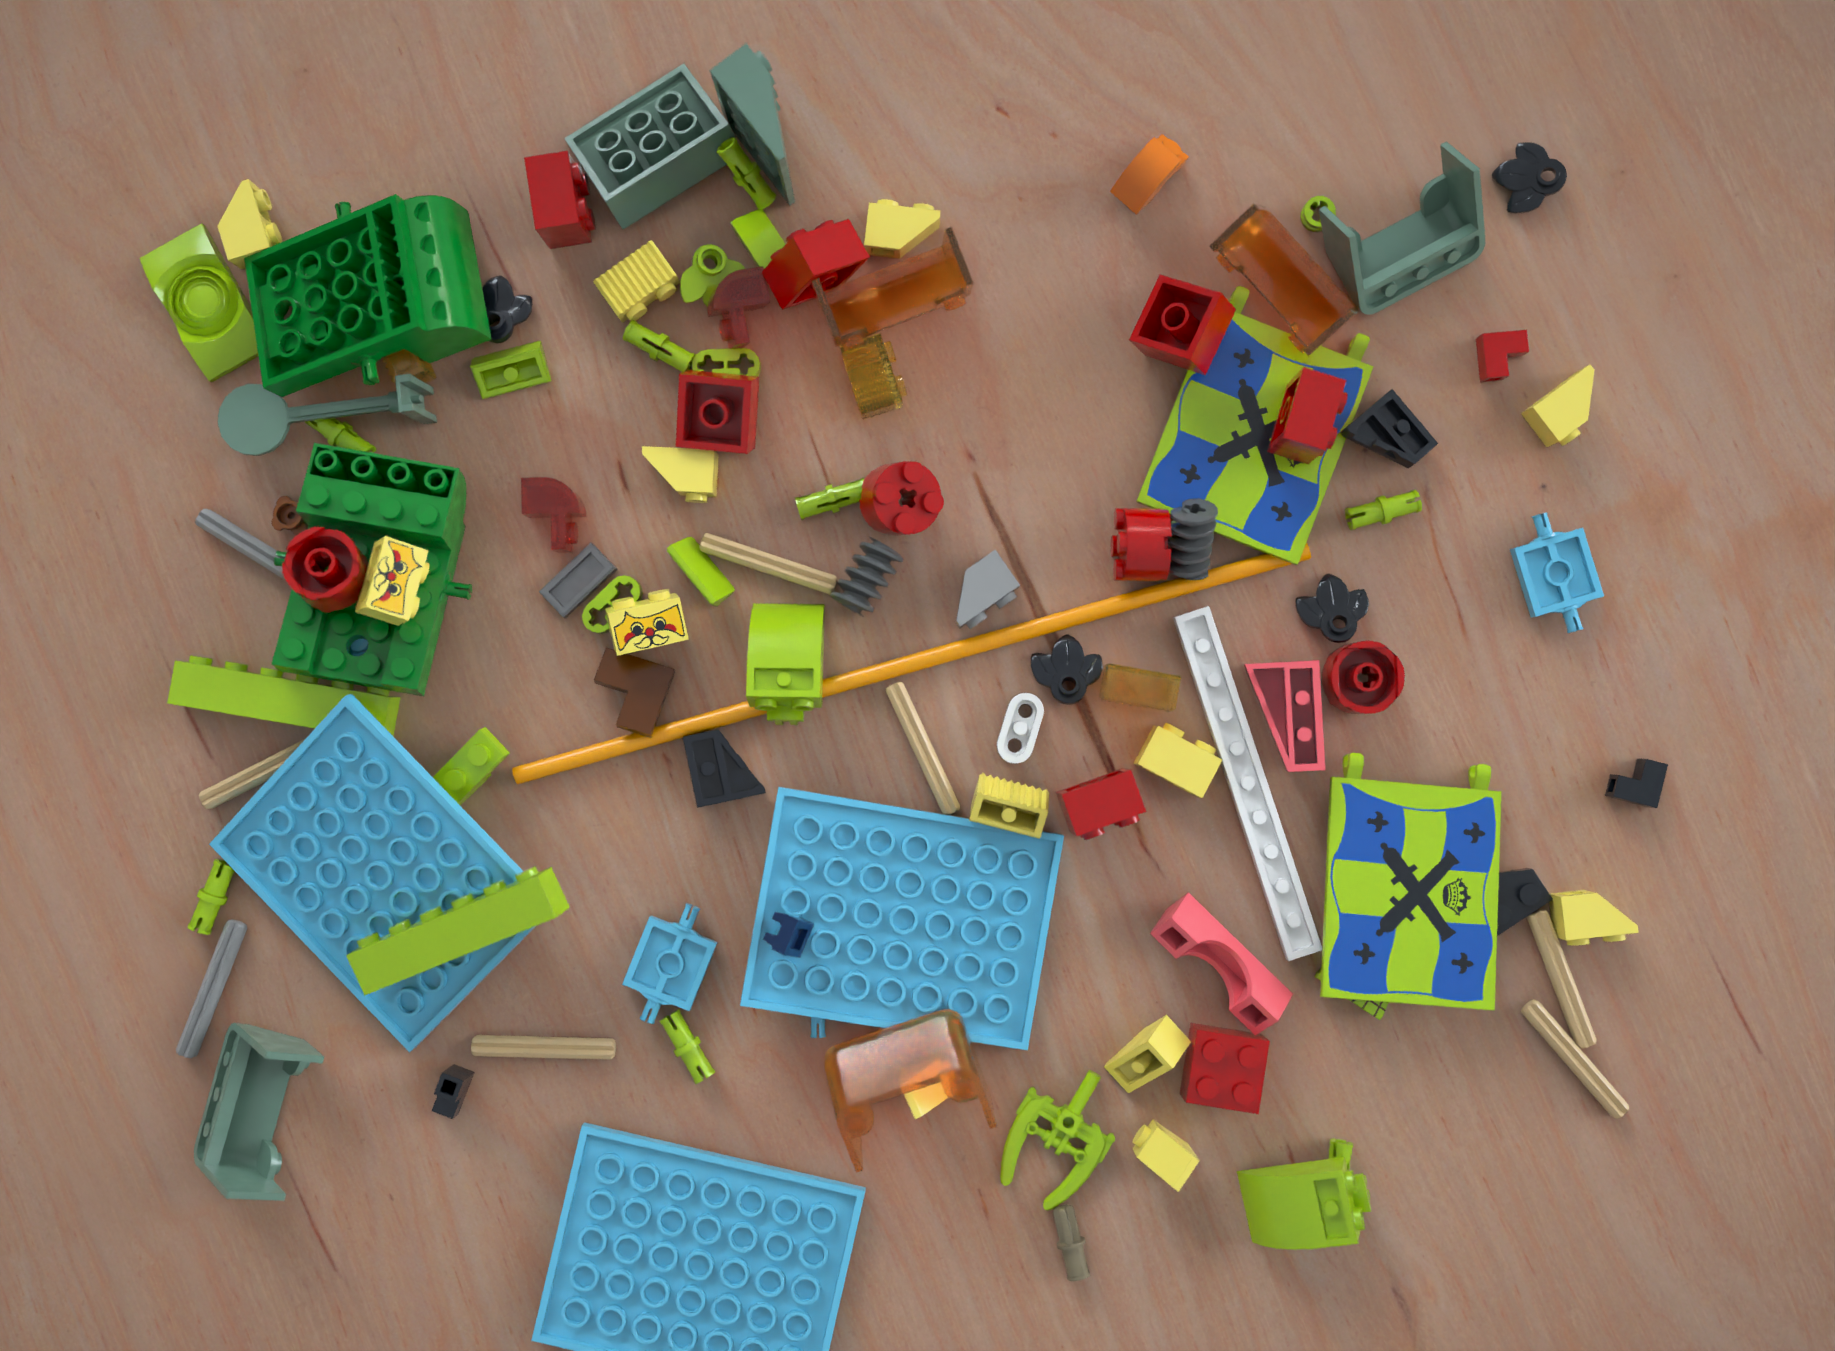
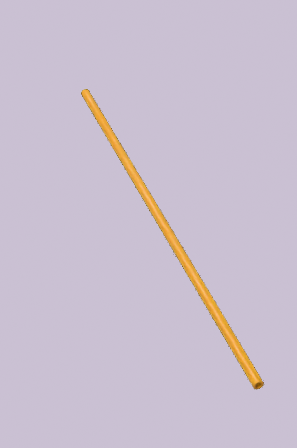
M1307 543L1299 562L1311 559V552ZM1265 553L1209 569L1208 577L1201 580L1177 578L823 679L822 698L1292 564ZM748 701L656 726L652 738L632 733L513 767L512 772L515 782L522 784L680 739L684 736L694 735L767 714V711L750 707Z

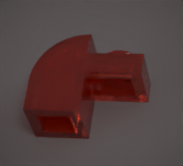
M763 266L741 269L730 273L716 286L709 298L708 317L722 315L723 320H719L720 335L723 342L727 341L728 347L731 349L744 348L750 343L744 312L763 309L770 303L767 282L762 274Z
M521 478L522 514L528 518H551V550L557 553H573V544L578 542V526L576 522H572V517H586L585 506L579 495L561 481L553 478Z

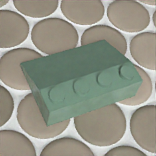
M745 43L713 67L710 73L724 118L729 123L733 133L790 206L795 202L778 114L781 108L776 101L778 95L773 88L775 81L769 73L772 71V67L761 51L754 53L748 44Z
M682 64L564 139L621 228L625 229L727 165L721 156L717 154V148L725 140L735 137L729 123L686 65Z

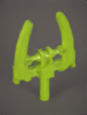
M1089 1070L1070 1104H1064L1059 1107L1052 1103L1054 1099L1050 1096L1037 1095L1036 1088L1034 1087L1028 1089L1026 1096L1016 1111L1017 1116L1009 1130L1004 1145L1000 1174L1002 1185L1007 1186L1012 1182L1016 1162L1028 1134H1037L1042 1137L1041 1140L1044 1141V1148L1049 1149L1051 1145L1056 1148L1054 1154L1059 1156L1061 1152L1069 1153L1074 1156L1077 1162L1061 1184L1044 1199L1043 1207L1046 1211L1052 1210L1066 1201L1085 1183L1098 1163H1102L1112 1143L1115 1142V1135L1113 1133L1105 1135L1102 1133L1100 1126L1094 1122L1092 1126L1084 1122L1083 1114H1081L1101 1079L1100 1075ZM1039 1116L1051 1122V1131L1039 1127L1036 1121ZM1077 1137L1086 1142V1146L1084 1149H1076L1071 1146L1068 1140Z

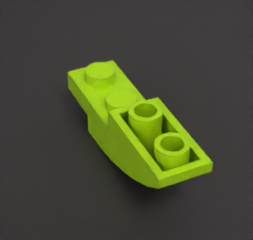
M486 727L481 728L433 778L459 805H462L492 775L491 772L510 752Z

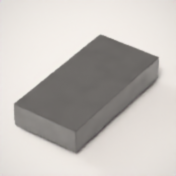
M590 543L539 592L563 618H567L617 568L593 543Z

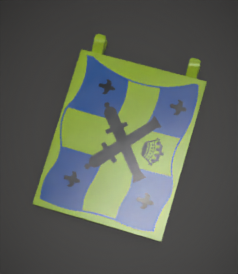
M1237 286L1229 300L1236 309L1235 314L1206 375L1187 370L1136 502L1149 508L1167 509L1171 516V510L1182 506L1185 500L1194 498L1207 500L1218 508V515L1215 518L1216 529L1213 533L1291 564L1298 565L1346 440L1340 432L1353 422L1374 367L1361 362L1370 338L1358 333L1350 341L1346 355L1242 315L1241 312L1250 292L1247 288ZM1303 367L1345 379L1346 383L1343 392L1348 393L1343 412L1336 414L1333 427L1338 428L1332 448H1326L1322 456H1318L1309 464L1267 452L1286 386Z
M1350 753L1344 755L1342 760L1344 778L1330 777L1320 997L1495 1011L1502 791L1488 790L1491 779V767L1487 764L1470 766L1468 770L1469 789L1361 779L1364 766L1363 754Z

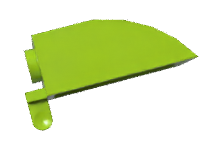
M753 603L748 638L746 698L750 707L767 711V721H775L776 725H783L784 721L789 722L790 725H798V722H804V711L822 708L825 604Z
M1345 1157L1237 1171L1253 1243L1264 1247L1289 1250L1318 1249L1358 1244L1360 1230H1365L1363 1213L1371 1212V1197L1369 1189H1367L1366 1175L1364 1173L1354 1174L1353 1170L1348 1171Z

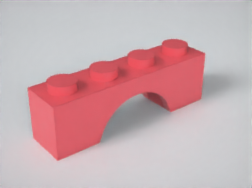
M1189 892L1169 906L1150 934L1176 959L1191 955L1211 964L1220 974L1227 987L1229 1011L1254 1035L1259 1034L1278 1022L1293 993Z

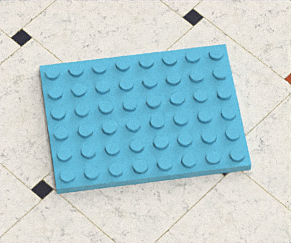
M353 694L342 698L209 844L408 1052L415 1049L535 928L532 927L364 995L346 956L359 948L358 940L375 932H378L380 937L390 934L388 931L389 927L409 919L411 925L421 921L419 915L438 906L441 907L442 911L453 908L451 905L452 901L469 893H472L475 899L484 895L482 889L498 881L504 880L505 884L509 885L517 881L515 875L523 872V870Z
M778 786L740 1006L1028 1050L1064 835L1042 831L1041 838L1038 839L972 822L968 818ZM774 912L801 917L814 923L800 958L782 955L772 950V946L763 940L766 932L778 935L781 924L772 919Z
M584 1122L581 1126L531 1341L573 1351H829L866 1187Z

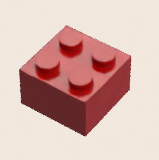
M568 150L524 157L535 230L550 249L592 243L590 231L596 230L593 211L591 208L588 209L585 196L590 195L589 181L586 173H582L580 163L574 162Z
M849 219L834 223L833 220H828L812 231L806 232L805 229H799L791 233L786 238V245L770 256L772 261L762 271V274L781 309L784 310L838 291L870 256Z
M1159 274L1129 340L1145 356L1206 375L1236 309L1221 292Z
M1303 367L1286 386L1267 452L1309 464L1318 456H1322L1326 448L1331 449L1338 428L1333 427L1336 414L1343 412L1348 398V393L1343 392L1346 380Z
M687 370L680 373L676 447L748 454L755 449L759 377Z
M1122 768L1056 792L1070 833L1076 837L1080 836L1084 840L1104 834L1103 827L1111 824L1119 826V828L1140 821L1139 814L1147 812L1131 769Z
M1190 1022L1188 1039L1191 1043L1186 1049L1180 1087L1181 1097L1186 1103L1259 1114L1270 1041L1262 1034L1254 1035L1252 1032Z

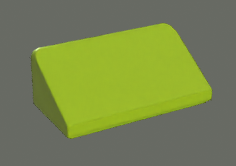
M763 209L755 210L730 222L732 229L761 273L772 261L770 256L786 245Z
M541 341L475 357L470 365L482 399L551 381Z
M687 537L667 547L668 554L712 606L717 607L734 593L735 588L710 557L700 550V545L694 538Z

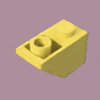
M249 179L241 181L218 224L227 259L241 270L246 268L244 258L282 242L280 231L274 222L271 223L268 213L269 210H272L268 194Z
M888 199L878 200L877 203L869 202L864 241L867 253L872 256L902 258L939 228L941 211L934 210L933 206L923 203L913 204V207L898 206V202Z
M1587 890L1549 893L1553 898L1549 902L1552 924L1557 937L1566 940L1567 945L1590 944L1589 938L1602 937L1603 941L1606 942L1626 940L1625 934L1639 933L1637 924L1598 893Z

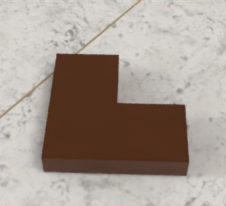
M606 647L594 682L595 684L627 694L616 722L617 728L652 738L673 680L675 669L629 654L617 656L615 650Z

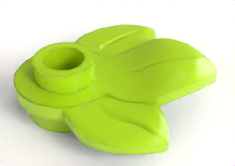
M706 244L695 251L692 258V266L683 272L680 280V293L686 304L702 298L704 304L711 311L723 316L732 305L734 290L750 288V278L747 270L740 262L728 259L726 253L720 247ZM710 258L714 260L716 267L713 269L707 268L704 265V259Z

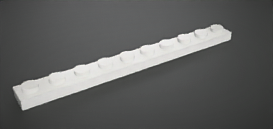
M1207 606L1176 616L1173 620L1218 756L1222 759L1221 765L1285 959L1291 961L1321 951L1322 945L1210 607Z

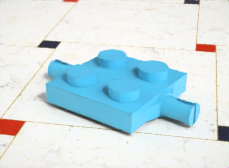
M1545 512L1532 516L1538 537L1526 545L1510 549V553L1530 617H1537L1547 613H1562L1568 630L1567 633L1584 629L1577 608L1587 601L1604 597V593L1584 529L1579 528L1566 533H1553L1548 513Z
M685 904L686 906L679 923L667 922L652 915L647 921L622 985L639 991L648 999L640 1016V1019L644 1022L647 1020L652 1009L647 1023H655L661 1004L674 1005L690 1011L694 1004L718 942L700 935L692 928L700 911L699 907L694 906L688 919L692 904Z

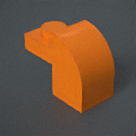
M1163 134L1158 138L1153 137L1131 161L1110 192L1137 215L1153 200L1165 182L1184 165L1189 156L1181 150L1175 141L1168 139Z

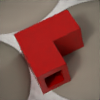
M1527 329L1483 333L1476 338L1480 382L1499 381L1509 376L1508 358L1520 357L1529 352Z

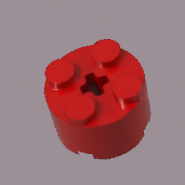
M902 461L877 467L864 479L861 487L863 488L861 499H859L861 513L868 525L874 530L888 535H911L924 531L935 521L944 505V499L936 477L929 469L916 461ZM902 495V505H899L898 500L901 498Z
M1115 508L1114 529L1118 530V535L1111 536L1110 545L1111 557H1118V559L1114 560V581L1167 580L1171 562V549H1168V537H1171L1169 511L1159 508Z
M313 527L299 533L290 541L286 548L288 552L285 561L282 562L283 576L288 585L306 603L320 611L332 612L347 608L359 599L368 561L345 533L339 530L325 529L324 527Z
M1360 641L1341 646L1329 654L1322 671V686L1329 702L1334 707L1350 714H1373L1384 711L1399 697L1405 683L1404 668L1398 656H1395L1387 646L1376 641ZM1360 673L1367 675L1368 682L1362 683L1358 681L1357 675Z

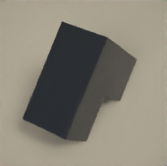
M1637 758L1632 778L1610 774L1605 796L1645 807L1657 808L1668 764Z
M455 1064L443 1071L434 1092L437 1098L432 1111L451 1119L455 1118L460 1112L475 1072Z

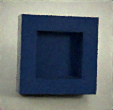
M774 912L772 919L778 921L781 924L778 935L766 932L763 940L772 946V950L782 955L800 958L814 923L801 917Z

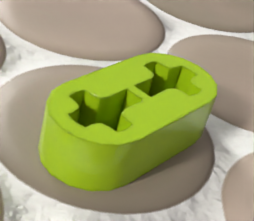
M747 348L702 350L695 355L692 361V369L696 371H704L699 368L706 364V359L710 358L714 365H724V368L713 369L712 372L759 376L761 372L758 356L754 351ZM743 357H747L749 363L754 364V367L748 368V374H742L739 368H729V365L740 364Z
M625 575L613 579L583 610L582 620L586 628L599 634L608 633L610 631L608 622L605 625L599 623L592 624V621L595 619L592 612L595 609L602 612L609 605L613 607L612 601L620 595V591L617 588L621 584L625 586L632 584L633 588L630 592L633 595L634 602L641 601L643 591L639 582Z

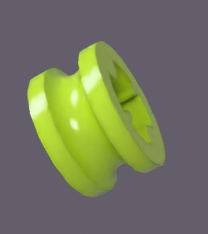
M1325 196L1312 197L1302 208L1300 219L1307 230L1312 232L1322 231L1321 220L1319 219L1317 222L1312 219L1314 212L1310 209L1311 207L1316 210L1318 206L1321 208L1326 206L1336 215L1334 203Z

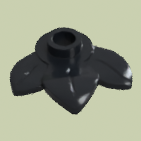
M1523 142L1518 143L1516 146V159L1508 160L1499 165L1493 171L1492 178L1500 186L1513 191L1508 201L1507 211L1517 214L1537 209L1542 204L1545 196L1553 195L1560 191L1566 182L1567 172L1561 162L1549 159L1547 152L1542 146L1536 143ZM1545 171H1551L1554 173L1555 178L1552 181H1544L1541 178V174Z
M499 275L488 280L482 288L491 334L489 342L492 343L507 341L512 335L514 326L528 319L533 306L531 296L518 295L514 297L510 282L505 277ZM500 321V323L497 326H490L494 322Z
M1326 574L1320 580L1316 597L1302 596L1297 597L1295 601L1301 620L1309 627L1321 629L1324 637L1335 643L1346 642L1354 636L1357 630V622L1366 615L1369 607L1368 597L1364 589L1349 592L1345 583L1332 574ZM1340 619L1345 623V627L1338 629L1333 625V621Z
M1069 634L1062 636L1056 642L1052 655L1033 653L1031 656V669L1036 681L1043 686L1051 688L1053 697L1058 702L1066 705H1072L1081 701L1085 696L1087 686L1098 681L1102 673L1101 655L1090 654L1084 656L1080 643ZM1065 681H1072L1076 687L1071 691H1067L1062 687V684Z

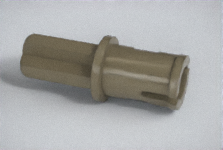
M1067 1204L1060 1205L1053 1209L1059 1236L1057 1248L1062 1250L1067 1279L1069 1281H1080L1090 1276L1083 1249L1085 1238L1080 1236L1074 1207Z

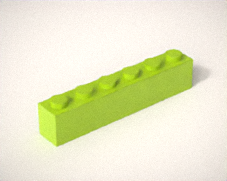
M190 655L189 662L175 660L167 704L316 728L344 696L353 694L394 737L400 697L389 696V690L367 687V692L353 690L354 684L332 681L331 686L318 684L319 678L296 674L295 680L282 678L283 672L261 667L260 674L247 672V664L225 661L224 668L212 666L213 659Z
M536 866L515 875L517 881L506 885L504 880L498 881L482 889L484 895L475 899L472 893H469L452 901L451 905L453 908L442 911L441 907L438 906L419 915L421 921L411 925L409 919L389 927L388 931L390 934L380 937L378 932H375L358 940L359 948L346 956L364 995L557 918L570 907L552 867L538 872Z

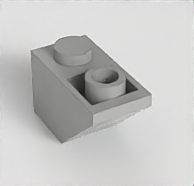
M996 550L965 570L956 617V624L959 628L967 624L969 629H972L987 618L984 611L994 604H997L999 609H1001L1017 597L1014 591L1019 588L1020 584Z

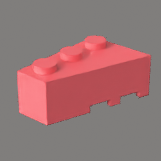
M1319 660L1244 664L1286 771L1325 770Z

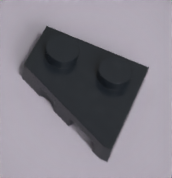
M1393 389L1340 432L1343 437L1406 468L1416 464L1439 444Z
M719 729L682 737L697 808L766 793L764 786L730 746Z
M1523 868L1499 872L1497 936L1553 900L1533 869Z

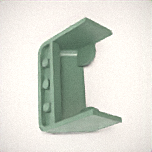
M1447 141L1440 144L1443 174L1432 179L1424 186L1419 199L1420 210L1361 241L1360 234L1354 228L1347 227L1326 206L1319 209L1326 254L1354 305L1364 314H1375L1473 262L1480 256L1485 247L1486 239L1480 168Z
M232 1023L229 1026L194 1147L195 1164L225 1199L285 1200L286 1193L274 1181L275 1175L281 1169L282 1155L272 1143V1138L290 1075L299 1076L304 1069L308 1068L310 1063L323 1064L324 1056L306 1040L250 1024Z

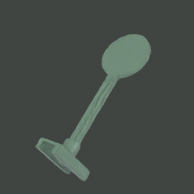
M411 374L395 376L397 391L389 392L385 396L288 407L287 402L282 397L264 389L262 384H246L235 388L225 397L219 408L218 427L221 437L230 448L244 455L261 456L273 452L280 446L290 430V424L297 422L391 411L392 413H402L421 424L437 423L436 415L425 410L424 396L434 395V389Z

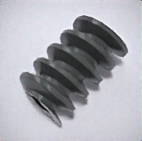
M1194 498L1185 500L1182 506L1171 510V518L1174 521L1171 522V537H1168V544L1170 545L1168 549H1171L1169 573L1188 580H1201L1208 577L1209 557L1212 555L1211 544L1214 542L1213 531L1216 529L1215 518L1218 515V508L1213 503L1204 499Z
M872 537L869 538L873 543H860L859 547L866 555L854 554L852 557L858 568L846 567L845 569L851 581L839 579L838 585L844 592H832L830 594L833 600L864 617L861 614L862 610L873 612L875 609L868 599L880 600L882 597L875 587L877 585L888 587L889 585L883 574H896L897 571L890 562H903L904 560L899 553Z

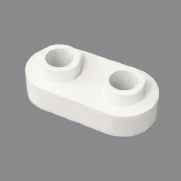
M1021 693L1013 697L1008 704L997 740V751L1000 757L1009 763L1024 762L1033 751L1044 715L1043 704L1037 696L1030 693ZM1022 704H1027L1031 707L1032 713L1028 718H1022L1018 713V709ZM1013 738L1021 742V748L1018 752H1011L1008 749V742Z

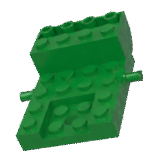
M394 194L354 212H351V204L349 202H339V204H335L337 219L244 258L263 388L280 397L290 395L360 366L363 383L365 385H375V383L380 382L376 363L381 358L403 349L430 364L491 340L469 212L457 202L447 197L422 195L404 200L397 194ZM293 306V310L290 317L284 320V316L287 314L289 307Z
M314 443L296 512L307 523L308 529L324 527L325 529L339 530L345 533L364 554L368 564L374 543L384 536L428 550L425 562L429 563V571L425 581L422 584L419 583L416 597L420 598V604L413 619L410 618L409 621L398 626L356 613L355 609L358 600L347 608L323 612L310 606L291 589L271 663L281 672L424 697L448 597L453 596L469 600L471 598L470 593H472V584L452 582L466 528L463 519L466 508L467 489L465 477L459 468ZM278 550L275 554L278 558L274 557V565L282 566L287 553ZM358 639L367 640L368 649L364 654L360 656L351 655L350 647L354 641Z

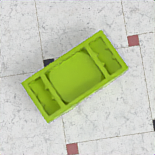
M204 224L197 225L140 258L153 291L167 309L177 327L181 341L208 381L214 382L258 357L251 306Z

